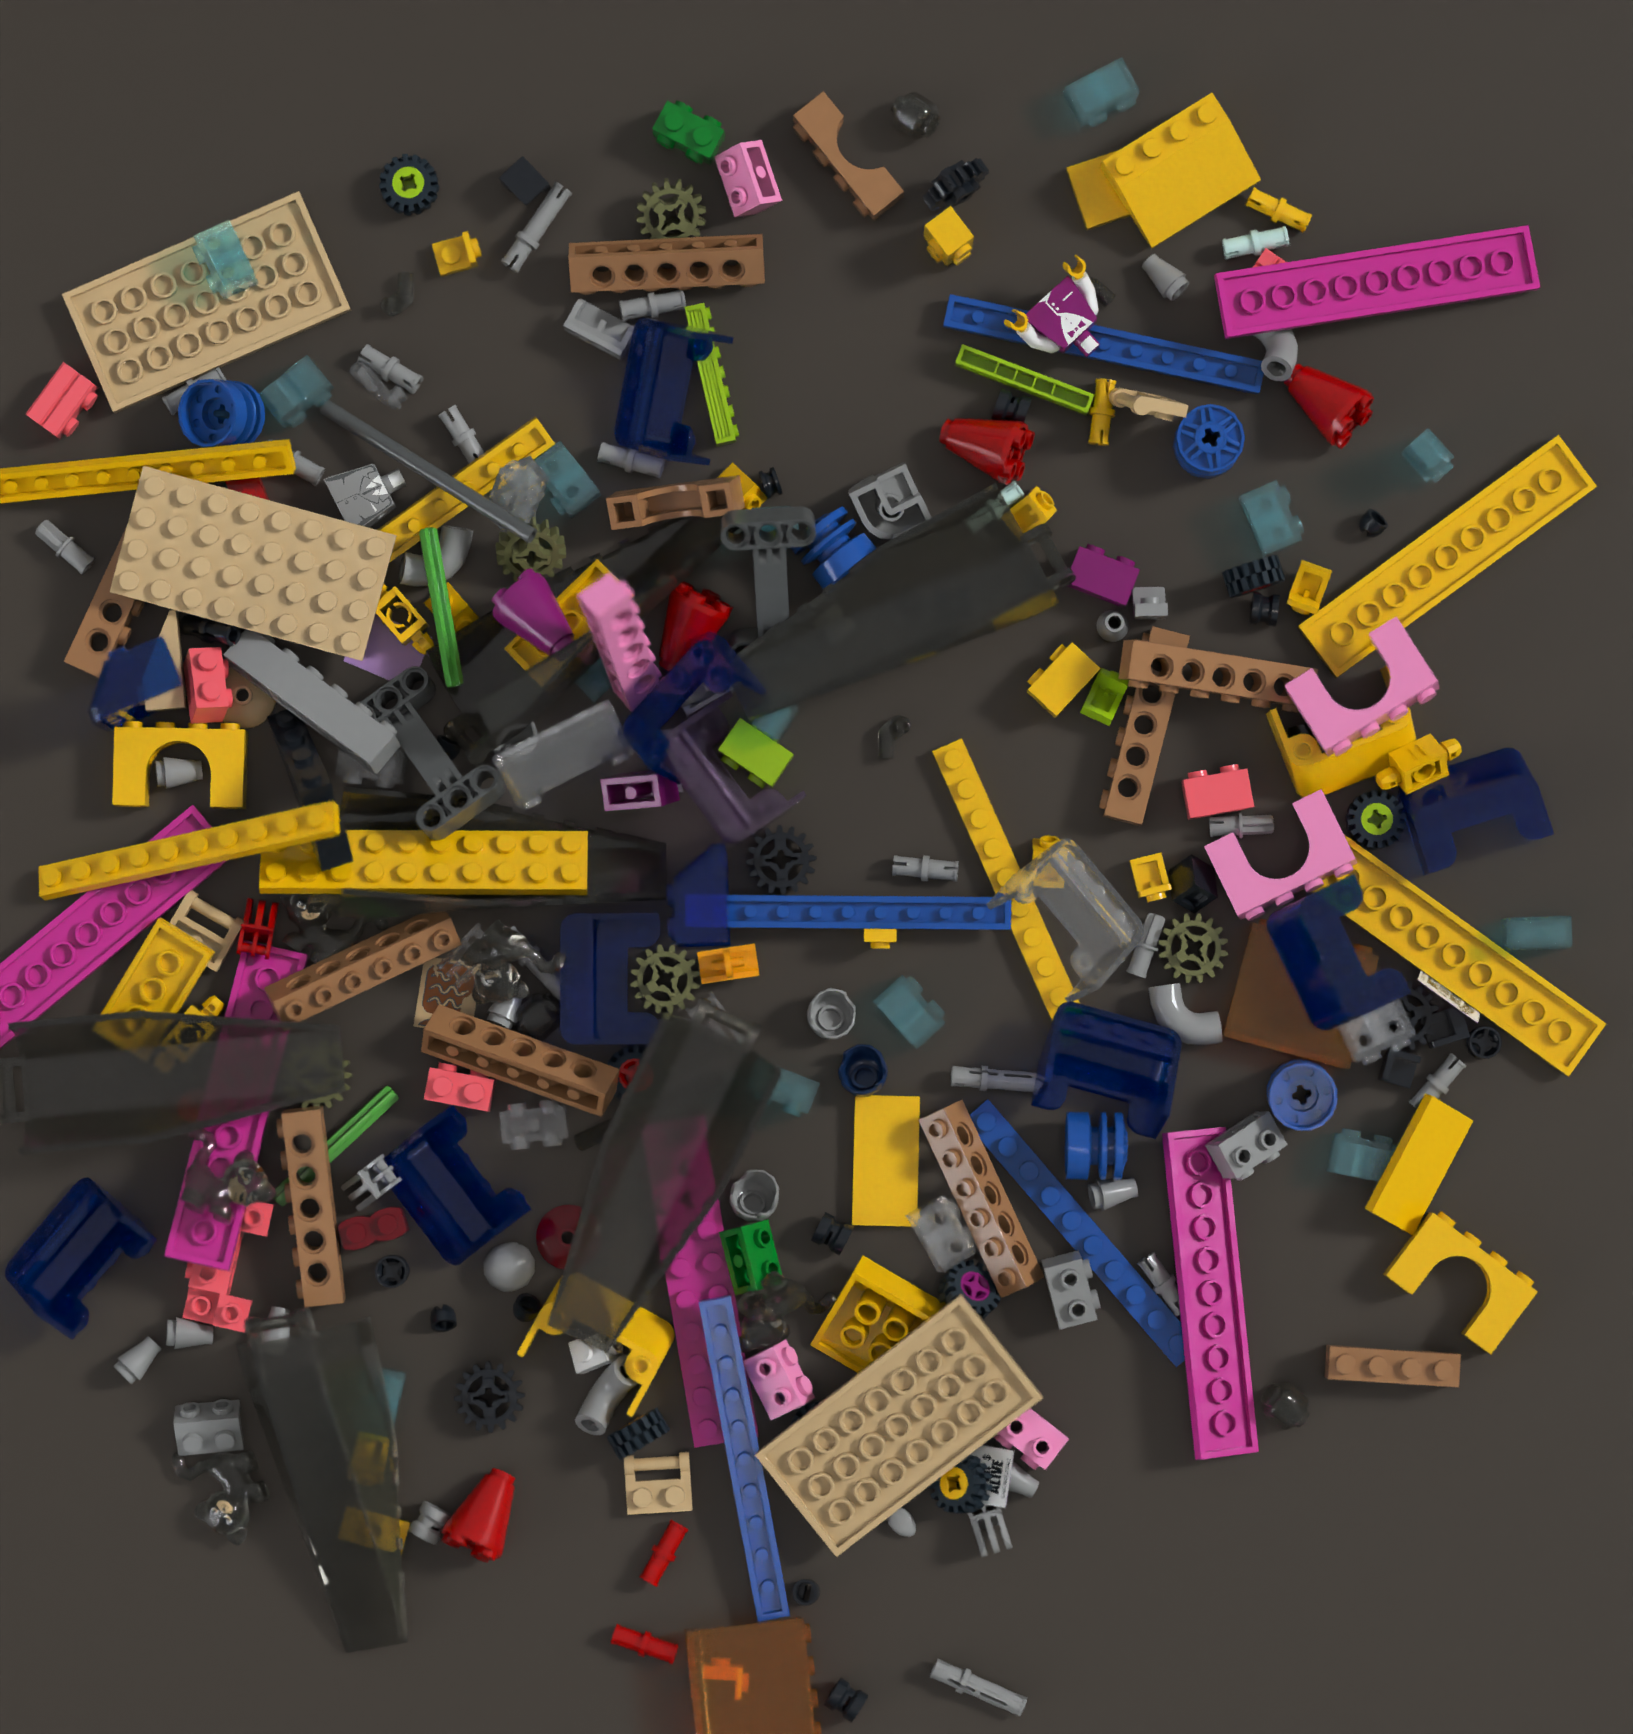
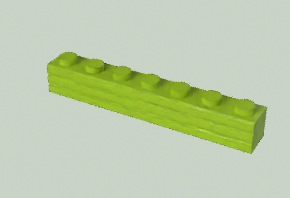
M704 303L685 307L686 317L716 446L735 443L739 432L737 424L733 425L731 417H735L732 405L728 406L727 398L730 397L728 385L723 386L722 378H725L723 366H719L717 360L721 358L719 347H714L713 339H716L714 327H710L708 321L712 319L710 308H705Z
M962 344L955 362L957 367L1087 416L1095 395Z

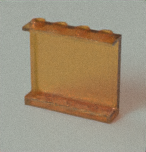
M1260 918L1258 924L1251 923L1228 1017L1223 1026L1222 1037L1350 1070L1379 956L1372 954L1373 948L1364 945L1354 944L1353 949L1340 946L1341 940L1323 935L1322 940L1310 938V931L1291 927L1290 932L1277 929L1279 923Z
M796 1616L794 1619L699 1630L698 1628L684 1629L695 1734H822L820 1721L814 1722L813 1709L818 1708V1695L816 1688L811 1689L809 1677L815 1675L813 1656H807L806 1643L812 1642L810 1624L804 1623L801 1616Z

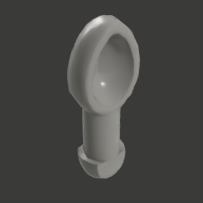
M901 1507L887 1518L889 1526L897 1534L904 1537H911L915 1534V1520L906 1509Z

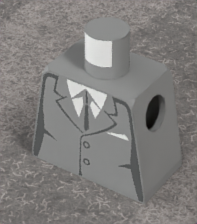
M375 464L324 479L344 521L369 528L396 508L390 494L407 486L399 468L381 476Z

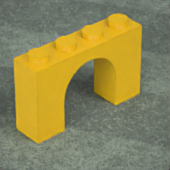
M123 721V727H114L112 805L117 807H149L150 770L154 759L166 747L185 743L198 747L208 759L211 770L210 807L214 809H246L248 731L240 729V724L220 723V729H207L208 723H188V728H175V722H156L155 728L143 727V722Z
M1442 1211L1438 1215L1429 1212L1383 1275L1408 1294L1413 1295L1432 1268L1441 1260L1452 1256H1463L1475 1262L1485 1276L1487 1291L1483 1304L1461 1334L1486 1353L1492 1354L1538 1291L1531 1287L1534 1281L1519 1270L1516 1274L1512 1273L1505 1267L1508 1261L1495 1251H1492L1489 1255L1479 1248L1482 1242L1470 1232L1466 1231L1462 1235L1454 1229L1453 1226L1456 1222Z

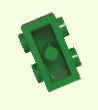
M676 100L675 104L666 101L652 128L653 136L657 138L656 142L668 149L673 150L675 147L685 152L684 156L695 163L702 164V162L711 165L714 156H716L725 139V130L720 128L722 123L708 115L701 118L693 114V108L681 101Z
M768 1220L719 1232L735 1295L784 1283Z

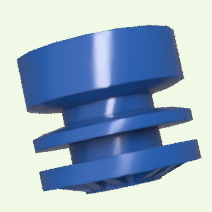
M203 379L191 384L182 395L178 407V419L183 434L192 443L201 447L253 443L262 431L265 421V407L260 394L249 384L241 381Z
M1207 404L1194 408L1187 413L1186 418H1183L1175 432L1173 449L1176 460L1185 471L1195 477L1208 479L1221 476L1232 468L1243 451L1245 435L1242 423L1233 412L1224 406ZM1205 432H1208L1210 436L1216 435L1218 437L1214 447L1210 443L1204 444L1202 442L1206 436Z
M843 506L833 512L824 514L815 521L816 536L812 543L803 547H791L795 555L809 548L810 551L801 559L803 565H807L816 559L821 563L814 570L812 576L825 592L851 575L877 551V548L865 533L857 535L852 539L849 538V532L856 525L854 519L849 520L842 526L839 525L848 514Z
M1292 1059L1281 1064L1271 1074L1266 1086L1267 1102L1274 1116L1284 1126L1297 1131L1313 1130L1324 1125L1333 1115L1337 1105V1088L1332 1077L1319 1064L1307 1059ZM1302 1085L1305 1090H1309V1094L1304 1096L1305 1101L1300 1102L1297 1097H1292V1093L1297 1092V1086Z
M1066 1112V1179L1088 1180L1091 1165H1097L1100 1180H1106L1107 1165H1112L1113 1180H1122L1128 1154V1135L1123 1121V1113L1114 1112L1112 1127H1107L1106 1112H1100L1098 1126L1091 1127L1088 1112Z

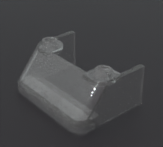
M606 700L498 753L491 759L516 807L519 810L523 808L528 810L542 803L541 796L547 791L603 763L611 762L613 767L629 760V755L635 753L613 706L609 700Z
M1067 838L1051 845L1015 873L987 903V907L991 910L1012 898L1021 904H1029L1039 896L1075 939L1078 945L1072 951L1070 959L1074 971L1081 980L1066 996L1065 1000L1068 1003L1098 990L1144 936V927L1139 917L1079 845Z

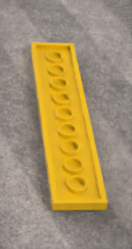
M1557 435L1328 603L1317 614L1309 617L1298 626V629L1333 676L1338 678L1376 650L1370 641L1368 633L1396 616L1402 626L1406 628L1587 495L1597 485L1562 438Z
M346 830L353 862L322 871L311 842L263 852L260 855V894L587 895L588 831L456 830L442 840H433L423 830Z
M1344 834L1358 863L1352 866L1354 870L1340 878L1332 875L1323 880V886L1311 892L1417 969L1422 970L1480 1012L1482 1016L1567 1077L1570 1076L1606 1023Z

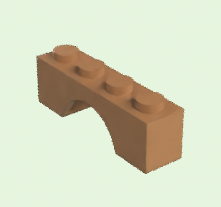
M824 91L793 115L795 125L792 128L803 142L806 140L810 141L815 148L812 152L815 158L823 167L827 165L831 167L836 174L833 176L835 183L843 192L847 190L851 192L856 199L853 201V204L863 217L869 215L874 221L904 197L903 189L885 167L876 169L858 168L850 164L842 156L837 145V135L844 122V116Z
M740 475L616 491L606 498L611 530L640 527L679 517L701 516L709 518L723 516L728 511L742 510L745 507Z
M1326 1345L1324 1377L1335 1380L1459 1387L1461 1354Z

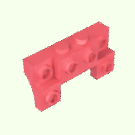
M248 1198L230 1272L187 1263L185 1278L190 1280L182 1318L243 1333L246 1332L253 1300L229 1294L244 1232L267 1237L275 1204Z

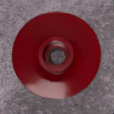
M561 1205L550 1210L541 1219L536 1232V1243L540 1254L549 1264L559 1269L573 1270L585 1266L595 1257L601 1243V1231L595 1217L586 1209L576 1205ZM566 1231H570L574 1235V1241L570 1244H566L562 1240V1234Z

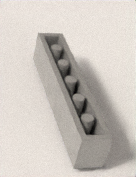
M245 629L240 635L238 643L230 646L223 654L225 659L228 660L229 666L374 775H377L400 748L396 737V729L385 720L379 723L372 718L373 713L361 702L353 704L347 699L348 694L338 685L333 683L330 687L322 681L324 679L323 675L314 667L309 665L305 668L299 664L298 661L300 659L288 648L285 647L281 650L275 646V640L271 636Z

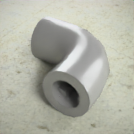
M1287 329L1253 335L1262 342L1266 349V354L1261 364L1264 375L1274 381L1289 379L1297 363L1298 345L1293 330Z
M442 525L439 544L446 580L452 578L464 565L471 547L473 530ZM403 553L399 566V584L414 587L428 586L423 555Z
M1180 983L1148 988L1155 1018L1169 1036L1183 1043L1193 1045H1210L1223 1042L1218 1011L1204 1013L1190 1011L1184 1004Z
M622 1355L613 1361L600 1375L586 1396L575 1418V1423L583 1431L592 1435L604 1434L620 1402L638 1384L625 1371V1361L628 1355Z

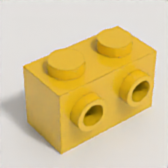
M951 206L924 227L923 236L929 245L926 248L937 263L942 260L946 266L952 262L957 266L971 255L970 251L973 249L974 236Z
M1073 642L1067 648L1061 644L1049 657L1053 663L1045 671L1039 668L1027 681L1031 685L1027 693L1054 718L1061 713L1101 669Z

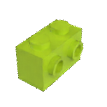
M739 718L718 749V752L723 755L720 759L723 763L735 771L740 766L750 774L747 779L761 789L765 785L773 788L794 757L793 753L741 718Z

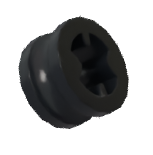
M770 467L767 473L763 471L758 472L767 499H770L774 493L783 494L774 467Z

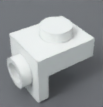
M599 1331L592 1332L568 1343L576 1374H585L604 1365L611 1364L623 1355V1344Z

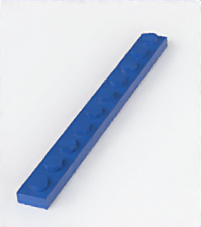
M950 294L943 324L944 328L1028 345L1016 333V330L1004 325L1005 319L1013 324L1017 321V315L1012 312V309L1025 314L1028 312L1027 310ZM1094 325L1089 330L1100 343L1093 353L1086 357L1074 344L1065 352V354L1256 395L1260 393L1264 375L1261 369V360Z
M685 894V927L1011 930V897Z
M987 1099L970 1114L982 1143L1075 1251L1079 1250L1082 1259L1089 1260L1093 1272L1175 1367H1178L1185 1361L1181 1322L989 1099Z
M731 1295L699 1300L757 1620L761 1622L790 1616L764 1472L762 1463L755 1456L759 1451Z

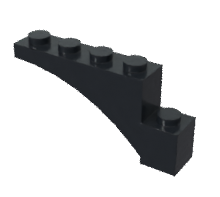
M282 710L267 716L269 728L282 757L299 807L302 808L328 801L336 803L331 781L305 723L288 710ZM340 816L339 836L311 842L322 871L353 862L347 831Z

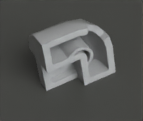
M904 462L876 476L872 474L848 490V494L861 522L870 533L879 538L893 541L902 539L934 524L926 504L918 492Z

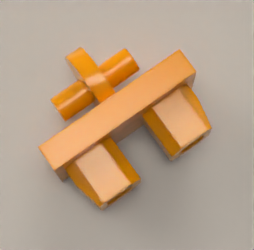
M755 943L697 952L701 984L760 976Z

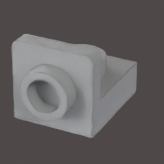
M1164 587L1133 588V620H1163L1167 618L1168 603H1165Z

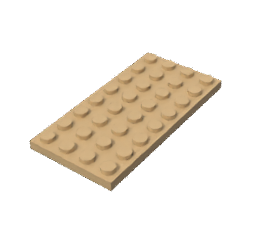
M299 191L62 294L114 414L182 385L191 378L192 380L198 378L216 367L221 368L352 311Z
M143 466L110 592L363 661L397 535Z
M960 1294L763 1446L755 1456L837 1557L1043 1399V1396L964 1296Z

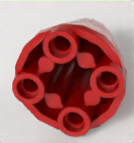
M1299 363L1295 365L1291 377L1284 381V384L1288 387V392L1326 441L1331 445L1337 446L1339 449L1345 447L1352 437L1351 432L1356 426H1364L1373 414V411L1369 409L1374 401L1371 392L1313 367H1304Z
M956 418L945 421L941 429L939 441L941 444L946 445L948 450L1001 484L1008 485L1012 480L1020 481L1025 470V463L1022 460L1025 450H1029L1033 444L1035 433L1028 430V425L1021 421Z
M676 579L669 595L659 650L661 659L658 664L672 673L682 675L684 669L689 668L729 619L733 606L721 601V596L711 590L703 588L700 593L693 590L694 586L688 582Z
M492 1468L490 1473L484 1475L445 1523L442 1529L444 1536L441 1541L457 1549L460 1546L472 1550L470 1554L472 1557L488 1563L489 1560L495 1561L500 1559L504 1549L515 1490L513 1486L515 1478L502 1470Z

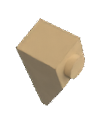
M169 610L144 673L143 686H138L139 705H145L147 712L187 709L177 610Z

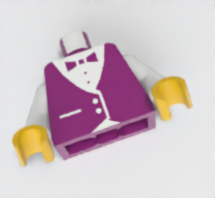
M1074 255L1077 259L1075 268L1071 269L1065 261L1062 265L1063 269L1072 276V279L1067 275L1026 314L1012 309V312L1017 315V321L1013 324L1005 319L1004 325L1016 330V333L1031 348L1049 353L1059 351L1063 354L1074 344L1088 357L1100 345L1089 332L1097 322L1096 315L1099 308L1095 288L1085 271L1086 263L1078 255Z

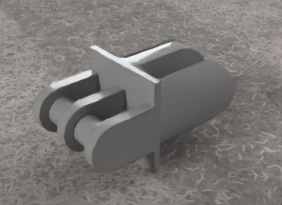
M384 1154L358 1171L356 1175L341 1186V1189L345 1191L359 1182L360 1179L362 1180L363 1185L348 1196L351 1202L367 1190L372 1193V1195L365 1198L364 1201L355 1207L358 1211L365 1209L402 1181L401 1177L397 1178L391 1171L394 1169L393 1166L388 1167L383 1160L385 1158Z
M984 1504L981 1508L983 1513L975 1516L972 1513H968L981 1557H986L988 1554L980 1529H987L994 1554L1000 1552L993 1526L999 1524L1006 1549H1012L1013 1547L1001 1507L996 1506L995 1510L987 1512L986 1508L993 1505Z

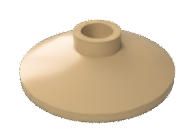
M229 667V675L225 680L226 688H231L233 704L232 708H228L223 721L225 723L240 724L241 729L253 728L267 720V716L272 714L276 701ZM242 689L247 690L249 693L248 699L245 701H239L237 698V693Z

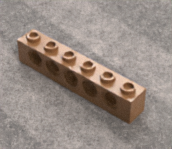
M763 234L569 243L568 260L571 293L579 292L584 295L593 294L596 291L624 293L628 290L636 289L653 292L661 288L688 290L700 286L718 289L725 285L753 287L757 284L765 283ZM734 260L737 261L738 264L735 266H728L725 264V262ZM703 262L706 265L704 267H695L692 264ZM669 263L672 264L674 267L670 269L661 268L660 265ZM631 265H638L642 268L634 271L630 270L628 267ZM604 266L609 268V270L606 272H599L596 270V268Z
M126 528L64 659L65 663L101 680H104L106 674L111 676L118 662L115 654L120 645H126L132 629L128 626L133 616L138 617L145 604L144 601L110 592ZM113 605L120 606L122 610L120 619L115 622H109L106 618L108 608ZM101 634L106 635L108 638L107 647L103 651H95L92 646L93 639Z
M1152 626L1149 634L1143 632L1141 641L1187 648L1190 636ZM1151 667L1152 673L1158 676L1160 672ZM1148 684V686H1154L1159 690V685ZM1135 688L1133 696L1127 695L1123 714L1128 715L1125 728L1119 726L1115 745L1120 746L1118 758H1111L1107 777L1112 778L1110 789H1103L1099 808L1104 809L1102 817L1141 826L1143 823L1175 694L1160 692L1159 700L1155 703H1149L1144 700L1142 696L1143 689ZM1139 717L1148 718L1152 724L1151 732L1148 734L1138 733L1134 727L1135 720ZM1137 748L1142 751L1144 761L1141 765L1133 766L1127 761L1126 753L1129 749ZM1127 779L1135 784L1136 792L1132 797H1124L1119 793L1118 785L1120 781Z
M1133 639L1123 641L1118 679L1128 680V687L1147 689L1148 684L1159 685V691L1178 694L1179 689L1190 690L1191 697L1209 699L1210 694L1221 695L1220 701L1240 704V698L1252 700L1251 706L1270 708L1271 703L1282 705V711L1300 713L1289 697L1285 686L1282 694L1278 695L1274 690V684L1279 678L1285 685L1311 668ZM1154 659L1159 660L1162 666L1158 676H1155L1151 671V664ZM1185 664L1192 668V677L1189 681H1186L1182 676V668ZM1217 668L1223 674V681L1219 686L1213 681V673ZM1313 668V670L1315 671V673H1316V675H1317L1318 669ZM1246 674H1250L1254 681L1253 687L1250 690H1247L1243 683Z
M438 905L266 986L264 990L276 1017L284 1029L442 955L462 945L451 917L441 905Z
M440 1004L423 1030L421 1052L600 1117L603 1116L617 1090L620 1071L618 1068Z
M963 1100L919 1119L920 1125L1000 1297L1002 1298L1024 1289L1044 1278L1045 1276Z
M323 1105L286 1109L281 1113L282 1118L277 1119L278 1137L284 1138L286 1151H281L280 1155L282 1170H288L289 1183L284 1184L286 1202H292L293 1215L288 1216L290 1235L296 1234L297 1247L292 1248L294 1267H300L301 1279L296 1280L298 1299H304V1307L344 1303L346 1294ZM299 1134L307 1135L311 1140V1148L307 1150L298 1149L294 1144V1137ZM305 1166L310 1167L315 1172V1180L312 1182L302 1181L298 1176V1169ZM306 1199L315 1200L319 1205V1212L307 1214L302 1208V1202ZM310 1231L320 1233L323 1237V1243L320 1246L309 1245L306 1241V1234ZM315 1263L322 1264L327 1270V1275L320 1279L313 1277L309 1270L310 1266Z

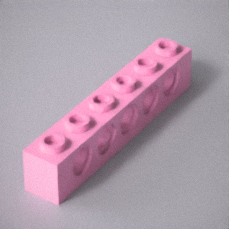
M609 572L581 592L578 598L612 690L632 713L663 691L659 681L662 674L653 663L656 661V658L648 647L651 645L648 637L642 631L645 629V626L636 615L639 613V609L631 599L634 596L633 592L624 580L618 582Z

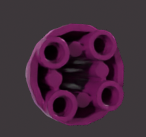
M529 568L520 574L517 582L510 588H502L493 596L492 602L495 606L492 616L499 624L550 657L554 656L557 660L564 659L575 649L577 642L574 640V634L547 580L541 573H535L532 568Z

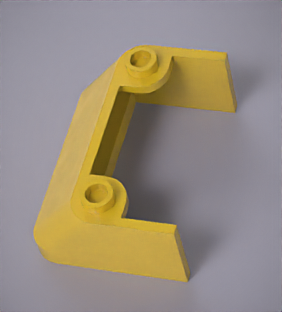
M1385 665L1380 671L1388 689L1390 685V671ZM1408 707V713L1402 718L1393 722L1391 719L1380 725L1382 730L1371 737L1357 739L1351 742L1352 747L1345 753L1338 756L1333 753L1327 757L1325 752H1321L1318 742L1311 735L1298 734L1288 738L1276 708L1266 713L1294 788L1302 798L1321 789L1324 795L1376 776L1378 772L1390 767L1389 752L1417 740L1410 708Z
M579 1272L565 1273L559 1278L517 1354L521 1357L526 1355L539 1329L551 1335H559L569 1328L574 1318L627 1346L631 1351L625 1361V1371L632 1380L642 1385L626 1413L632 1417L674 1341V1328L667 1320Z

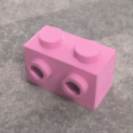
M762 140L738 143L714 156L734 217L758 214L782 201Z
M786 1339L743 1361L744 1368L770 1420L803 1406L815 1398L812 1392V1384L808 1377L803 1374L798 1364L797 1354L789 1346Z
M1030 1408L1014 1420L1021 1422L1019 1430L1012 1431L1010 1423L998 1432L994 1439L1008 1450L1012 1446L1019 1449L1023 1453L1020 1459L1034 1470L1038 1466L1046 1470L1069 1438ZM1040 1441L1047 1442V1447L1043 1451L1036 1450V1445Z

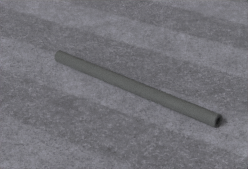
M327 400L322 405L320 410L322 415L527 543H531L535 538L537 529L332 401Z

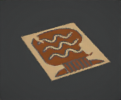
M433 958L423 963L413 1027L425 1028L439 1004L474 1017L482 965Z

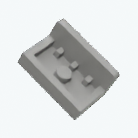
M220 1399L215 1402H188L175 1406L173 1426L178 1455L185 1456L244 1450V1438L240 1419V1400Z

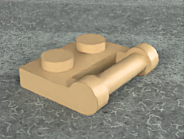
M1120 387L1114 388L1109 394V401L1113 406L1119 408L1128 407L1135 414H1149L1155 418L1173 421L1174 416L1186 418L1189 406L1164 396Z
M192 890L185 895L170 923L215 951L207 967L218 972L240 935L243 919L231 917L198 898L199 894ZM190 909L228 929L229 931L225 938L186 917Z
M679 1452V1456L634 1458V1455H628L624 1458L627 1515L693 1511L689 1452ZM680 1469L681 1478L638 1481L635 1479V1471Z

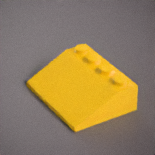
M1213 93L1208 94L1102 160L1100 166L1151 249L1261 181L1230 119Z
M862 1255L810 1345L859 1373L946 1304L944 1302L940 1303L939 1299Z

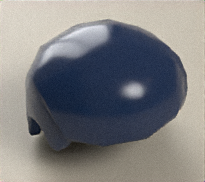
M857 1044L843 1053L838 1074L841 1084L846 1091L854 1096L869 1097L883 1088L888 1076V1067L880 1051L871 1045Z

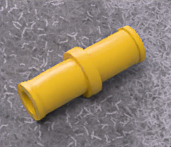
M1253 187L1251 195H1249L1245 204L1246 207L1271 217L1270 221L1274 223L1280 221L1299 230L1301 233L1305 232L1306 225L1309 224L1312 217L1311 213L1286 203L1287 199L1282 197L1277 199Z
M1098 378L1095 381L1094 404L1089 410L1092 420L1088 443L1108 446L1111 418L1115 417V410L1112 409L1113 405L1109 401V394L1115 388L1116 381Z

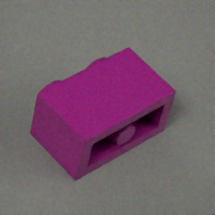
M1087 544L1086 548L1079 546L1064 585L1125 608L1140 569L1134 567L1136 562L1122 556H1117L1116 560L1104 556V549L1091 544Z
M675 768L618 773L600 779L605 811L662 807L680 801Z

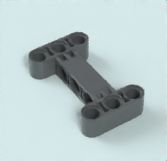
M800 506L728 511L723 515L720 523L721 541L730 550H753L757 628L737 629L728 637L729 662L741 669L815 664L822 656L821 634L815 627L810 625L790 626L786 548L807 546L815 539L816 525L813 512L806 507ZM798 523L808 525L804 530H797L793 526ZM765 525H772L775 527V529L770 532H764L760 528ZM731 527H740L741 529H743V531L737 534L730 533L728 529H730ZM805 642L814 644L811 648H803L800 645ZM771 644H779L782 646L778 650H771L768 648V646ZM738 646H747L750 649L744 652L737 651L735 648H737Z
M413 666L407 668L370 694L361 703L373 713L371 717L380 723L382 720H385L396 729V737L400 746L435 794L434 798L418 810L416 821L430 839L442 840L498 801L504 795L505 783L498 772L489 765H480L465 776H462L417 712L419 708L434 697L436 686L423 668ZM424 680V684L420 689L412 690L415 682ZM398 699L397 704L393 708L385 709L386 704L390 700ZM494 778V782L489 788L481 789L482 783L486 779ZM467 797V802L464 806L455 808V803L458 799ZM441 816L436 826L428 827V823L433 817Z

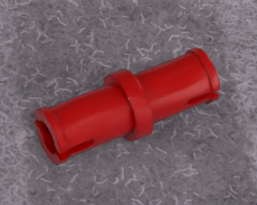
M670 1520L658 1545H653L651 1550L654 1552L639 1577L657 1587L670 1561H675L677 1556L674 1554L689 1529Z
M620 1624L616 1625L611 1639V1644L636 1651L640 1657L644 1658L645 1655L669 1662L672 1665L679 1648V1644H673L653 1637L652 1632L645 1631V1633L623 1627Z

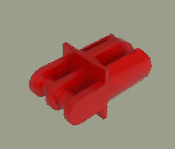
M247 898L236 954L241 955V952L251 953V957H255L256 954L263 955L265 959L269 960L279 903L272 902L268 927L263 925L266 900H259L255 924H250L254 899ZM244 940L253 941V943H244ZM258 942L267 943V946L258 945Z

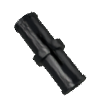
M187 614V617L183 616L180 620L179 629L182 634L198 637L203 642L210 644L220 642L233 646V644L236 645L240 640V629L236 626L206 618L202 619Z

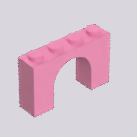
M1397 616L1368 633L1371 643L1390 671L1389 688L1385 696L1375 705L1360 710L1348 709L1339 705L1328 694L1313 668L1284 685L1289 697L1327 757L1333 753L1336 756L1345 753L1352 747L1351 742L1361 736L1364 739L1371 737L1380 730L1379 725L1389 719L1393 722L1402 718L1408 713V707L1417 702L1424 704L1437 694L1435 691L1439 689L1438 680Z
M1322 789L1292 803L1307 833L1309 854L1304 865L1289 877L1271 879L1254 871L1234 832L1204 846L1240 920L1244 918L1247 921L1254 920L1265 914L1264 908L1276 903L1277 907L1285 905L1295 899L1293 894L1303 889L1307 893L1314 891L1324 885V879L1332 875L1340 878L1354 870L1352 866L1358 862Z

